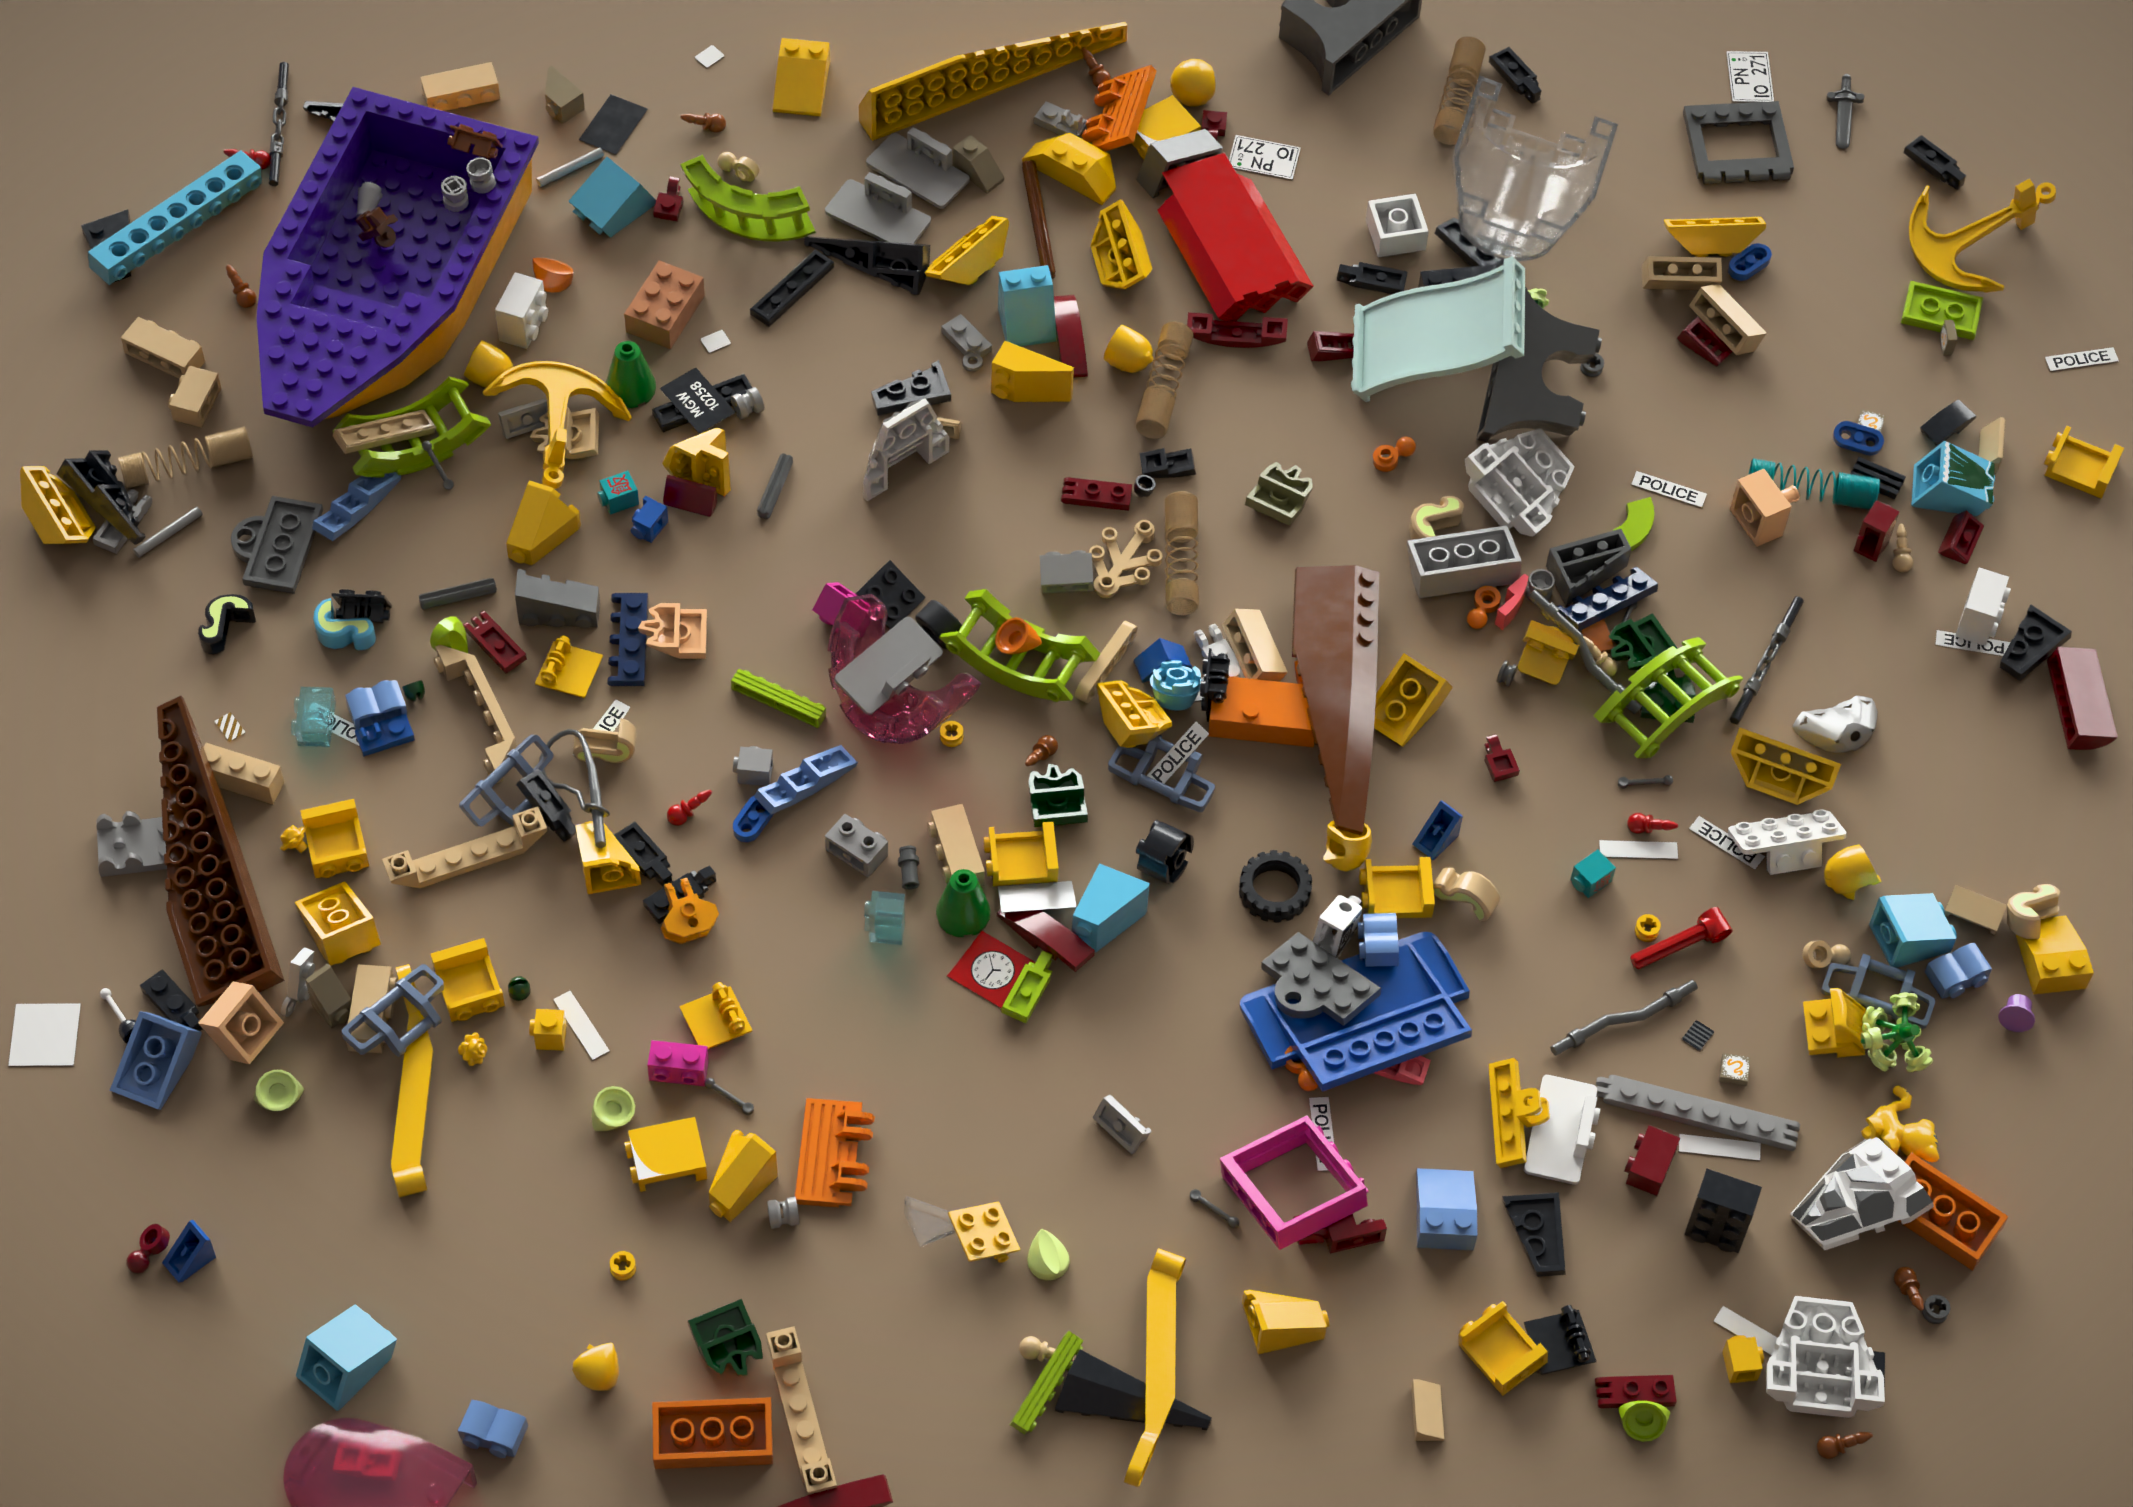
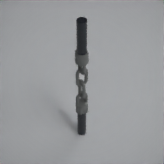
M286 62L279 64L278 86L274 99L278 107L273 111V123L276 125L275 134L271 136L270 186H277L279 183L280 161L283 157L284 138L281 135V127L286 124V111L283 109V106L288 103L287 83L289 64ZM283 113L282 120L276 121L277 114Z
M1796 596L1793 599L1782 622L1777 625L1773 632L1770 645L1757 665L1756 672L1748 679L1743 688L1744 693L1729 719L1731 723L1739 724L1753 696L1757 695L1762 685L1761 682L1771 665V661L1775 658L1782 643L1786 641L1791 631L1790 627L1804 603L1801 597ZM1772 649V650H1773V653H1772L1771 657L1769 658V656H1767V655H1768V653L1770 652V650ZM1767 663L1764 670H1760L1762 664Z

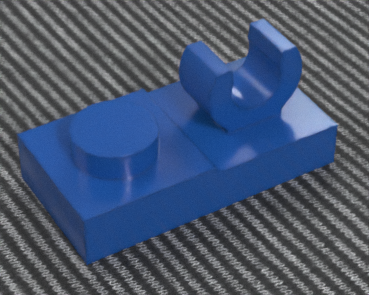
M406 714L354 730L363 757L415 740Z

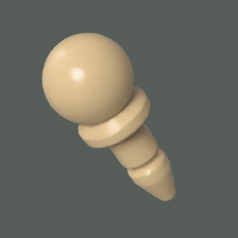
M1899 524L1896 533L1898 538L1897 549L1893 550L1895 556L1892 564L1895 570L1904 573L1912 568L1913 558L1909 555L1912 550L1907 548V532L1903 524Z
M1583 636L1596 664L1609 677L1614 676L1618 669L1616 661L1608 657L1607 652L1601 653L1590 639Z
M1032 1336L1024 1338L1019 1345L1020 1354L1025 1359L1033 1360L1038 1358L1041 1362L1044 1360V1357L1050 1359L1055 1349L1047 1348L1048 1342L1044 1341L1041 1343L1039 1339Z

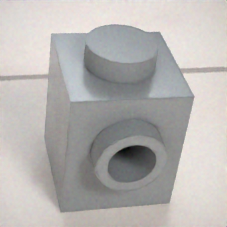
M757 746L740 747L739 757L734 756L733 772L737 773L738 783L761 786L770 785L773 769V750L762 749Z

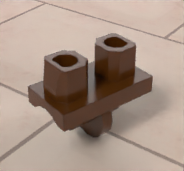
M377 207L371 212L369 210L364 212L355 220L363 230L358 235L362 241L374 238L376 244L382 248H388L395 243L396 233L391 227L387 226L398 221L394 214L386 216L381 208Z

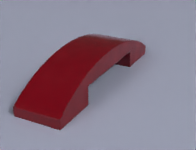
M1074 295L1054 296L1056 334L1060 352L1059 360L1061 363L1074 367L1073 378L1088 377L1083 331L1076 298Z
M1188 312L1187 326L1192 330L1193 338L1202 342L1225 347L1256 348L1286 342L1288 319L1263 317V323L1213 320V314Z

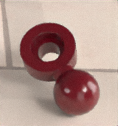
M152 1224L143 1231L139 1241L141 1249L131 1252L126 1260V1265L131 1272L143 1273L149 1267V1256L159 1254L166 1249L170 1239L168 1230L159 1224Z

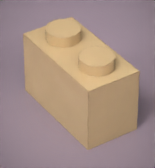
M189 366L185 375L183 374L179 379L176 393L170 396L168 402L173 420L202 428L221 391L218 373Z

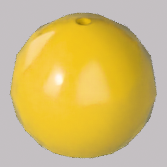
M1189 59L1181 62L1175 67L1170 78V88L1173 95L1180 103L1186 106L1196 107L1206 104L1213 98L1215 93V76L1212 67L1200 59Z

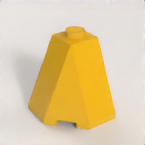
M529 480L506 542L508 558L517 563L534 565L579 530L581 526L579 510L572 504L567 506L559 499L561 494L554 488Z
M593 821L575 825L587 895L641 885L639 866L605 824L606 846L603 848L595 846Z
M735 1130L731 1134L709 1190L710 1209L715 1215L720 1218L723 1216L729 1222L738 1216L778 1177L776 1151L756 1134L749 1133L747 1136H743L744 1134L739 1130Z
M1253 1290L1243 1292L1242 1305L1258 1355L1325 1338L1326 1328L1330 1326L1329 1318L1325 1310L1321 1311L1318 1301Z

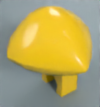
M613 1343L601 1344L596 1347L589 1344L587 1347L589 1350L580 1354L574 1360L572 1371L576 1379L585 1387L596 1391L610 1390L616 1385L619 1376V1364Z

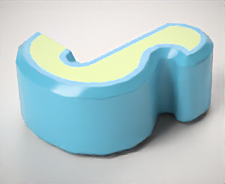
M332 598L323 600L316 607L313 617L318 640L325 647L339 649L354 642L356 650H365L375 643L374 626L368 618L334 619Z

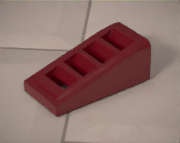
M1699 317L1693 320L1677 337L1683 345L1716 367L1733 352ZM1709 344L1714 346L1711 350L1707 347ZM1720 350L1722 353L1717 357L1714 353Z
M1313 331L1307 341L1311 361L1353 358L1354 346L1352 340L1354 333ZM1348 342L1351 343L1352 349L1348 347Z

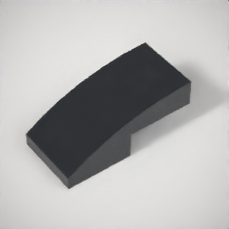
M1958 399L1935 414L1920 429L1922 433L1938 446L1955 432L1959 434L1977 417Z
M1165 448L1140 453L1143 475H1148L1152 478H1176L1196 475L1191 448L1166 453Z

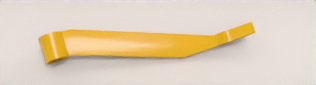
M409 964L396 967L398 980L411 973ZM415 982L411 983V985L414 988H416ZM403 996L409 1015L408 1032L421 1022L424 1017ZM428 1030L411 1043L404 1053L391 1159V1169L399 1198L427 1190L420 1163L433 1060V1047Z
M1162 1249L1157 1250L1147 1276L1145 1432L1140 1438L1124 1479V1483L1137 1488L1142 1482L1158 1438L1175 1400L1176 1283L1181 1277L1186 1258Z

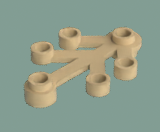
M1141 520L1135 525L1134 536L1122 554H1120L1116 542L1117 531L1112 527L1103 529L1102 542L1106 544L1113 564L1109 573L1103 561L1105 555L1103 547L1095 545L1090 548L1089 553H1092V562L1098 575L1094 580V590L1100 597L1111 598L1121 587L1136 584L1146 585L1150 580V572L1144 567H1157L1162 563L1163 555L1158 549L1149 550L1147 556L1132 558L1142 543H1149L1154 538L1155 528L1150 521ZM1094 553H1099V554H1101V555H1100V556H1095V555H1093V554H1094ZM1156 556L1158 559H1152L1151 557ZM1136 569L1134 575L1119 577L1123 571ZM1138 575H1145L1146 577L1140 578Z

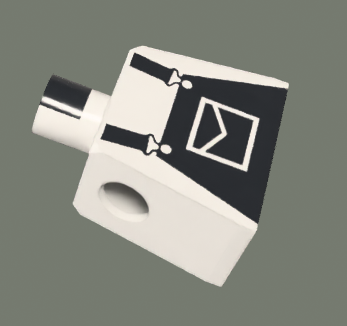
M1342 895L1337 896L1319 917L1313 942L1338 958L1357 930L1363 907L1362 901L1356 896H1350L1348 899ZM1333 929L1337 930L1335 936L1332 934Z

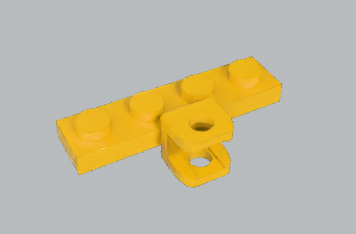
M1515 1058L1490 1063L1488 1065L1496 1164L1500 1168L1526 1163L1524 1125L1528 1128L1547 1122L1550 1119L1549 1102L1546 1098L1540 1097V1092L1536 1088L1521 1090L1519 1063Z

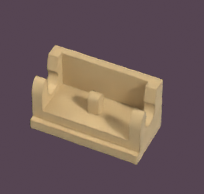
M1955 885L1945 909V916L1954 915L1991 930V934L1995 935L2007 905Z

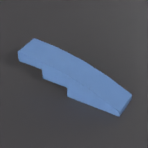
M394 472L385 473V476L380 478L364 476L357 478L349 483L347 493L331 502L330 511L313 521L312 529L332 541L335 540L381 502L401 480V475Z
M842 745L803 759L800 767L780 774L777 782L757 789L754 797L772 815L804 800L833 783L856 767L858 762Z

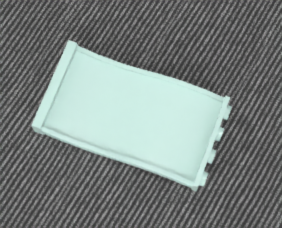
M1512 256L1504 259V265L1475 277L1398 292L1378 299L1366 306L1356 304L1353 317L1354 337L1352 342L1354 356L1352 359V391L1363 401L1368 402L1370 401V395L1399 384L1478 369L1509 356H1513L1515 359L1524 356L1525 268Z

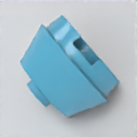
M1171 660L1162 662L1161 668L1154 669L1150 677V684L1156 701L1161 707L1169 710H1185L1191 707L1200 692L1202 681L1200 670L1196 666L1192 669L1182 666V661Z

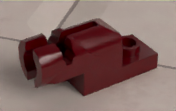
M1351 1214L1297 1241L1299 1245L1323 1243L1325 1239L1331 1254L1385 1241L1387 1227L1384 1218L1379 1220L1367 1219L1356 1225L1354 1216Z

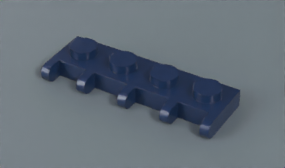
M1638 567L1630 569V576L1624 579L1616 576L1612 579L1613 585L1605 589L1596 586L1592 589L1593 595L1585 599L1576 596L1572 599L1573 605L1567 608L1561 605L1557 606L1560 609L1558 612L1576 629L1581 631L1657 592L1658 583Z
M613 593L611 601L613 603H621V612L612 613L610 621L620 623V634L610 635L609 642L615 645L619 644V656L609 657L608 664L610 666H618V676L608 677L607 684L609 686H645L647 635L640 633L638 627L642 621H647L648 593Z

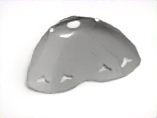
M1856 695L1852 699L1839 703L1832 708L1802 712L1794 722L1793 729L1801 738L1825 751L1834 753L1856 751L1872 736V729L1875 730L1878 711L1872 698ZM1852 704V708H1844ZM1807 717V724L1800 725ZM1854 731L1859 732V739L1851 741V734Z

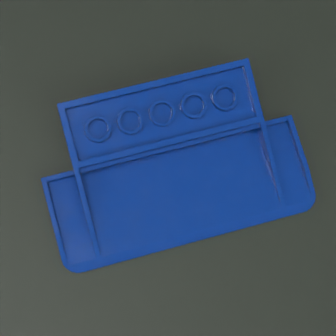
M1420 932L1398 940L1399 966L1366 967L1365 958L1360 959L1359 954L1341 960L1381 988V995L1344 1026L1324 1012L1311 1018H1294L1286 1015L1277 1007L1275 1002L1276 984L1243 996L1240 1000V1010L1272 1070L1286 1065V1061L1290 1059L1293 1062L1301 1059L1323 1092L1470 1038L1472 1036V1029L1454 1005V1003L1468 999L1470 990L1438 937L1430 932ZM1289 999L1286 1002H1288L1289 1004H1297L1300 1001L1296 999ZM1291 1046L1293 1051L1285 1054L1287 1048Z

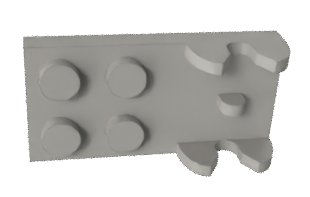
M126 811L122 816V822H113L112 818L106 814H102L97 818L98 870L101 877L167 869V866L164 864L166 842L163 840L162 817L141 820L136 813Z

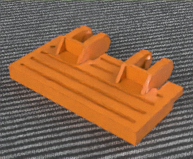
M1152 65L1114 77L1099 84L1097 89L1099 94L1095 96L1094 102L1099 107H1104L1102 114L1087 119L1085 124L1087 130L1085 129L1082 133L1083 140L1092 142V145L1105 152L1134 142L1157 72Z
M806 1098L795 1191L798 1205L839 1208V1205L852 1206L853 1193L841 1191L862 1192L867 1189L868 1183L863 1179L842 1177V1175L864 1176L869 1173L867 1164L856 1162L858 1142L846 1141H868L873 1138L871 1129L848 1126V1124L872 1125L875 1116L873 1114L862 1112V1102Z

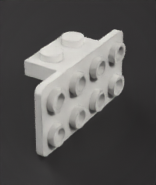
M1816 810L1813 813L1803 815L1791 814L1788 817L1778 819L1765 818L1762 821L1753 823L1740 822L1728 828V834L1743 854L1750 855L1767 852V871L1770 875L1822 867V843L1846 838L1844 828L1833 814L1826 810Z
M1552 1075L1543 1076L1540 1097L1546 1098L1549 1102L1550 1119L1543 1124L1532 1126L1526 1155L1527 1162L1524 1165V1172L1526 1174L1572 1185L1579 1183L1586 1150H1592L1596 1133L1591 1132L1592 1124L1597 1125L1600 1109L1595 1108L1597 1101V1087L1595 1085Z

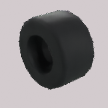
M931 600L915 616L918 625L943 649L947 648L946 644L939 638L942 633L957 632L962 626L959 620L936 600Z

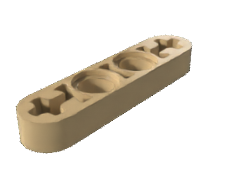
M1124 621L1098 659L1079 683L1075 692V698L1085 703H1089L1097 693V683L1105 682L1135 639L1138 626L1128 621Z

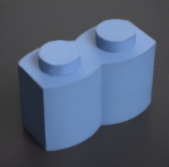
M384 680L372 688H355L345 695L355 730L402 714L407 715L406 704L396 680Z
M1396 913L1363 914V922H1358V939H1363L1364 941L1359 942L1360 959L1365 958L1366 967L1399 966Z
M1970 943L1952 953L1942 955L1929 962L1925 969V974L1942 999L1949 996L1956 998L1965 991V988L1972 986L1978 988L1984 985L1989 980L1988 977L1992 968L1977 945Z
M471 1400L458 1429V1434L462 1443L467 1447L478 1449L479 1447L488 1448L491 1454L500 1458H505L506 1456L515 1457L528 1428L526 1417L520 1414L499 1409L485 1402Z

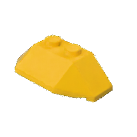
M1066 133L1035 143L1022 158V162L1033 160L1038 171L1101 205L1116 191L1110 154L1072 133Z
M1120 199L1100 211L1098 217L1100 220L1095 228L1090 247L1101 284L1105 287L1127 289L1146 278L1153 268L1142 232L1125 203Z
M991 216L984 224L968 232L929 265L925 271L926 276L965 285L975 283L980 275L992 269L995 263L1003 257L1009 227L1008 218Z
M1762 217L1664 220V226L1668 232L1696 257H1707L1708 254L1728 257L1732 256L1733 253H1741L1766 229V223Z
M45 466L21 467V506L43 544L87 543L96 527L75 492L59 478L49 474L50 470Z
M1122 680L1097 683V692L1104 724L1120 747L1133 748L1136 745L1146 744L1172 727V721L1155 698L1139 689L1128 687V683Z
M1740 727L1730 752L1747 787L1796 805L1831 790L1841 767L1840 763Z

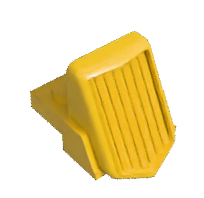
M714 428L670 447L662 462L670 475L716 487L717 493L726 496L731 491L729 453L726 452L724 430Z
M1531 620L1523 639L1526 645L1517 669L1519 672L1533 678L1557 685L1561 680L1568 659L1572 660L1575 657L1579 645H1576L1573 639L1559 628L1546 626Z
M1839 988L1830 989L1831 999L1803 1001L1809 1055L1837 1053V1058L1865 1055V1049L1861 1043V1033H1864L1862 1031V1019L1866 1009Z

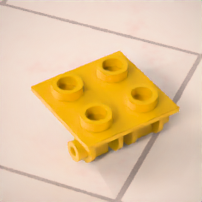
M562 635L556 641H553L535 681V685L585 698L603 655L573 647L569 643L570 639Z
M722 982L712 986L713 991L711 994L679 1006L697 1044L707 1046L708 1049L752 1032V1028L731 986L727 987Z
M999 1201L948 1212V1216L969 1262L993 1257L999 1263H1002L1009 1259V1253L1020 1251V1247Z

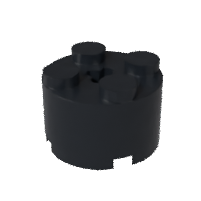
M1155 820L1147 838L1141 839L1136 847V854L1139 855L1137 869L1168 884H1170L1169 882H1176L1187 867L1188 861L1184 859L1187 852L1192 853L1194 846L1193 836L1164 822Z

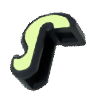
M237 594L219 595L210 600L205 608L208 626L200 625L198 629L201 647L204 652L212 655L224 651L230 620L245 623L256 622L252 602L246 597Z

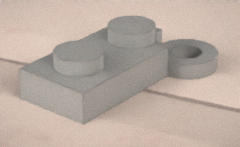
M962 314L941 326V332L965 355L963 357V367L971 372L979 370L983 365L982 357L992 352V344ZM969 360H976L977 363H976V364H969L968 361H969Z
M305 947L290 962L287 997L281 1007V1015L285 1017L291 1015L296 1001L302 1003L304 1000L309 999L305 979L314 973L315 964L313 963L314 951Z

